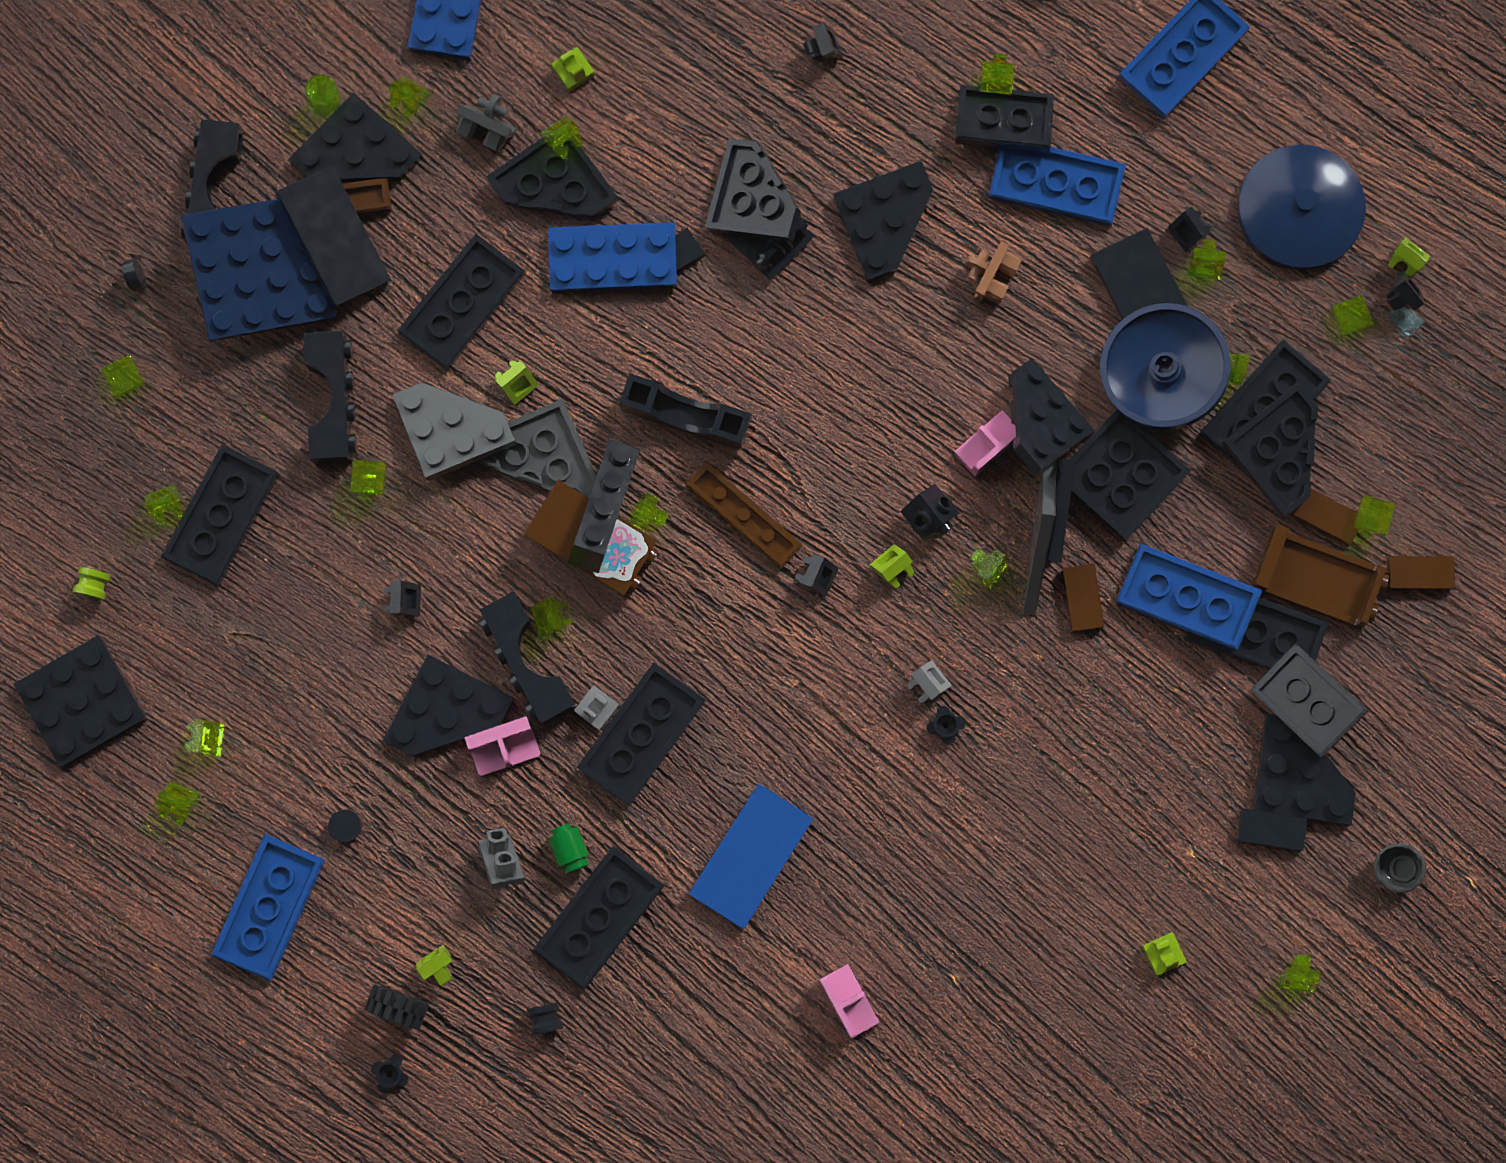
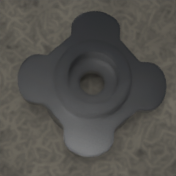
M941 706L937 709L935 719L927 724V731L931 735L936 734L939 736L944 744L950 745L955 742L957 732L965 727V720L963 717H957L954 713L950 712L948 707ZM947 722L949 727L944 728L943 723Z
M392 1055L389 1060L382 1063L377 1061L371 1066V1072L375 1075L378 1082L377 1089L381 1093H388L391 1088L398 1085L405 1086L409 1081V1076L404 1073L401 1066L403 1060L398 1055ZM388 1071L393 1072L392 1077L387 1076Z

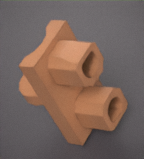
M1000 242L989 264L986 263L989 253L985 250H981L977 258L973 256L966 258L965 265L971 269L967 278L976 282L979 274L983 275L973 299L981 303L984 298L996 303L1002 302L1009 286L995 280L994 277L999 270L1014 278L1022 262L1020 258L1008 251V244Z

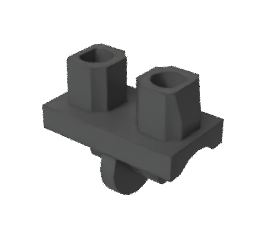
M494 94L489 101L479 97L476 105L485 109L484 112L467 104L465 106L459 105L456 114L460 115L456 132L473 139L480 125L486 127L489 130L483 144L495 151H501L508 137H514L518 128L495 118V115H498L505 119L509 111L500 106L502 97Z
M505 828L487 831L486 839L478 840V848L491 889L495 890L500 887H506L509 884H524V875L510 834L507 835Z

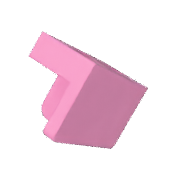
M1002 410L987 424L981 425L972 437L954 451V454L972 475L976 477L1013 445V439L1016 437V427Z
M527 716L464 737L480 776L537 758L541 754Z
M848 964L819 979L851 1039L880 1023Z

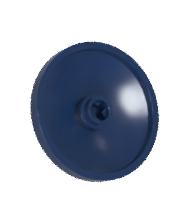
M1291 145L1268 153L1252 167L1239 191L1237 214L1244 237L1261 257L1282 268L1307 271L1322 268L1335 262L1351 248L1364 224L1366 201L1357 175L1343 159L1320 147Z
M1173 303L1149 305L1126 316L1108 336L1100 361L1101 380L1111 404L1129 421L1153 430L1180 429L1203 419L1222 399L1228 386L1231 371L1229 349L1223 334L1215 323L1206 315L1191 307Z

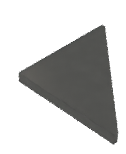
M563 399L508 422L517 445L474 462L549 491L552 490L559 479L590 498L597 477Z
M1056 460L1040 471L1023 614L1034 616L1036 614L1049 551L1056 508Z

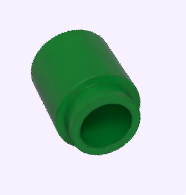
M570 823L551 830L553 836L548 838V842L558 867L563 868L565 875L590 865L587 859L589 853L578 827L571 828Z

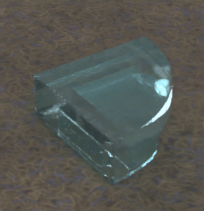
M1402 307L1397 311L1392 309L1388 313V317L1407 336H1411L1425 323L1422 318L1406 307Z

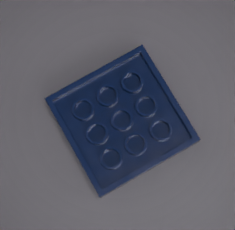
M278 199L181 216L209 342L336 318L335 310Z

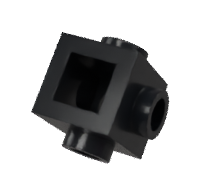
M936 484L919 493L900 511L910 523L912 529L924 541L934 535L941 538L954 527L951 521L960 514L953 506L952 501L944 495Z

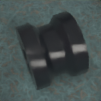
M558 1002L526 1009L527 1015L532 1019L533 1023L530 1029L531 1035L563 1029V1023L558 1019L557 1015L559 1010Z

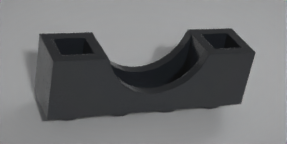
M201 119L200 129H196L194 133V148H197L196 160H191L189 169L190 178L193 179L192 189L187 190L185 197V207L189 209L188 214L216 209L211 199V190L216 177L227 167L241 162L245 132L239 123ZM182 224V227H181V238H182V240H184L185 244L187 245L186 238H185V233H184V229H183V224Z
M343 331L304 333L305 365L311 372L326 378L332 389V402L327 414L319 422L308 427L309 459L314 465L353 462L352 453H357L356 434H351V422L356 421V409L354 402L350 403L349 390H354L353 371H348V359H353L352 341L347 340Z
M631 373L628 375L619 401L620 410L740 451H742L752 422L751 413L724 404H710L675 393L658 382Z
M609 439L568 564L599 574L640 449Z
M513 591L479 609L483 618L478 621L487 637L493 635L499 645L493 648L502 665L508 663L514 673L509 676L512 685L518 694L524 691L529 701L524 707L531 720L535 722L539 719L542 726H545L574 710L577 706L560 676H540L525 666L521 657L520 646L525 631L532 623L515 592Z

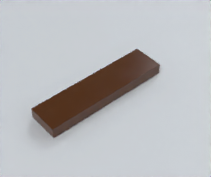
M707 461L685 484L692 493L780 570L785 567L803 546Z

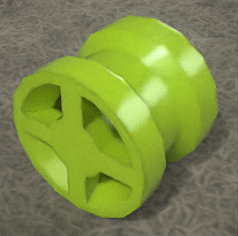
M79 567L78 574L80 579L78 584L74 585L73 593L104 600L106 596L104 587L110 581L111 575L98 570Z

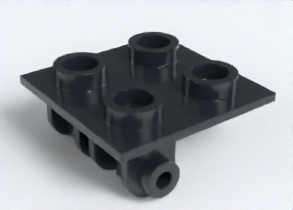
M800 217L793 242L728 234L725 238L771 281L815 236L807 229L808 224Z

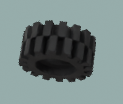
M373 984L364 1010L406 1027L420 1030L429 1004L392 989Z

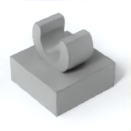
M932 660L912 674L914 679L907 685L909 690L916 685H920L924 690V694L918 699L920 703L925 702L929 698L933 700L952 686Z
M593 685L574 709V712L600 731L620 705Z

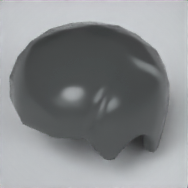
M1405 843L1388 845L1377 854L1373 864L1378 883L1395 893L1413 891L1422 883L1427 871L1424 857L1416 848Z

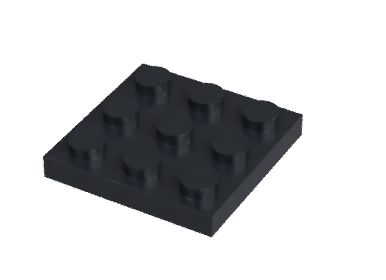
M1115 410L1070 458L1075 465L1071 494L1125 542L1191 470L1145 428L1129 421Z
M100 635L95 636L13 684L60 768H65L148 720Z

